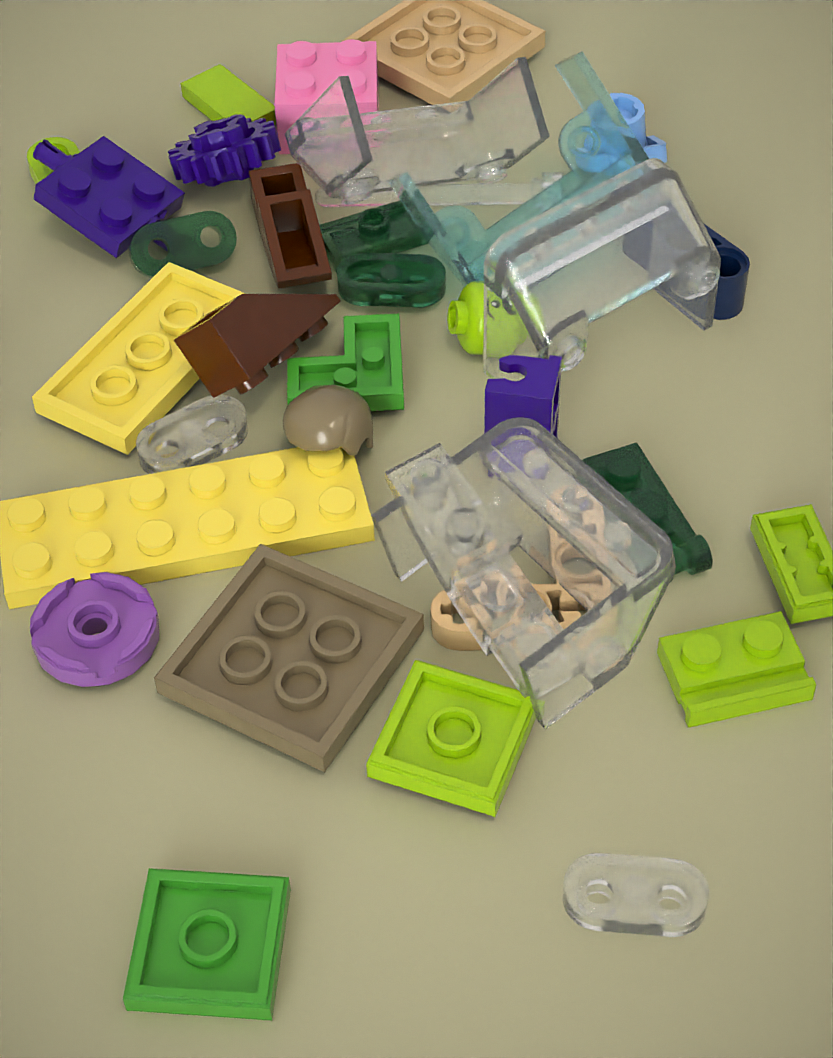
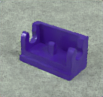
M509 355L499 359L500 371L520 373L525 378L519 381H510L506 378L487 380L484 414V474L549 482L558 441L561 356L550 355L549 359Z

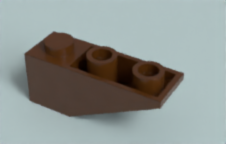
M241 294L203 316L174 339V342L213 398L234 387L241 395L260 384L269 376L264 369L267 364L273 368L299 350V347L294 342L296 339L299 338L303 342L325 328L329 323L324 315L341 300L337 294Z

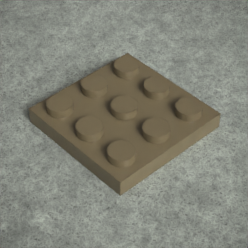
M260 544L156 674L154 681L157 693L325 772L423 632L424 614Z

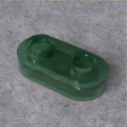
M202 211L147 224L136 232L130 242V260L134 268L148 278H153L168 262L190 271L215 266L225 261L233 253L237 241L236 231L232 222L226 216L216 211ZM212 228L218 233L219 243L216 247H207L202 243L200 235L203 229ZM154 240L162 241L168 250L166 258L162 260L152 258L148 253L149 243Z
M357 253L343 259L336 271L339 295L346 302L358 306L423 308L440 301L446 292V270L444 265L435 257L424 254Z

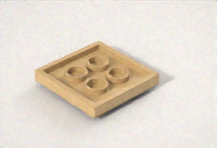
M403 0L342 41L350 39L361 42L376 41L379 77L451 114L545 47L546 31L484 0Z

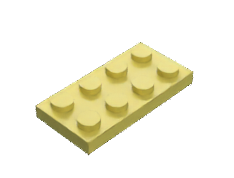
M168 262L32 396L36 413L128 455L200 379L174 342V339L209 312L246 293Z

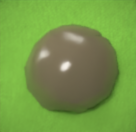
M340 385L313 386L294 398L284 412L283 429L289 443L305 451H329L342 447L349 455L355 456L358 454L364 440L366 441L367 448H373L371 409L363 397L354 390Z

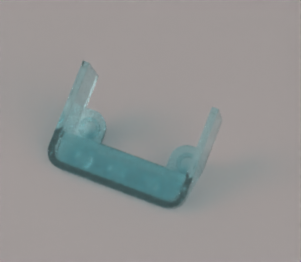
M583 51L564 58L555 64L558 72L583 110L563 126L558 139L560 154L571 171L488 229H484L472 211L462 206H447L434 213L408 172L396 174L387 180L431 248L464 287L473 281L511 282L518 285L523 294H526L650 208L657 200L660 192L659 174Z

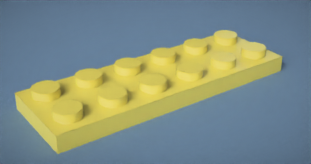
M296 447L0 501V557L4 595L9 609L36 605L42 597L59 583L74 578L75 583L82 580H90V573L109 572L127 576L142 585L243 566L260 544L291 557L375 541L374 524L355 456L349 455L342 447L329 451H305Z

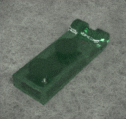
M637 442L583 459L582 476L591 491L597 493L604 500L607 518L650 587L655 588L672 582L673 575L687 571L689 574L694 575L712 568L713 559L707 541L702 535L695 534ZM673 548L672 550L664 551V549Z

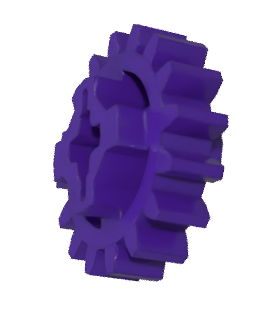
M235 114L225 119L206 121L195 126V134L189 135V140L175 143L176 148L168 151V157L176 180L182 179L184 184L197 180L198 184L204 183L206 186L215 187L224 182L242 181L249 178V171L261 167V161L274 159L276 157L275 153L281 151V146L274 121L266 122L265 118H260L252 122L251 118Z

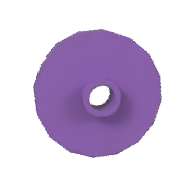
M109 572L90 573V580H82L75 583L74 578H71L56 585L40 599L30 618V634L33 651L43 670L63 683L80 687L110 685L134 674L151 658L159 641L158 612L147 589L127 576Z

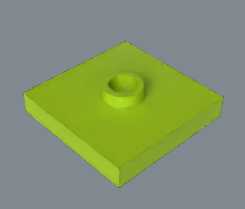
M415 660L366 763L367 777L496 817L538 715L540 696Z

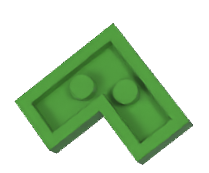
M399 313L343 316L344 355L287 359L288 404L313 386L340 385L358 392L368 403L371 411L404 410Z

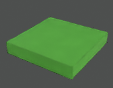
M149 868L123 995L126 1011L272 1021L291 892L289 877Z

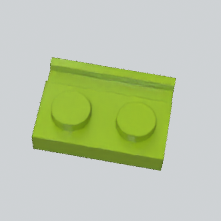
M782 611L660 637L658 641V657L678 704H682L688 728L813 700L816 682L813 677L808 676L804 668L805 659Z

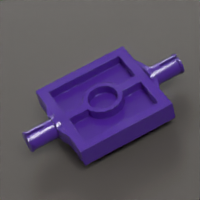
M105 136L73 156L66 155L47 139L38 143L33 152V158L39 160L54 172L36 184L34 200L115 258L119 257L131 246L150 240L173 257H176L177 253L180 254L184 249L187 239L165 225L164 222L182 207L185 192Z

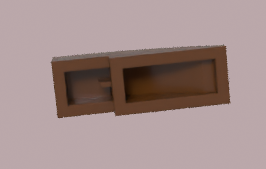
M300 162L249 171L251 200L266 256L278 289L332 280V272L311 191L306 187Z

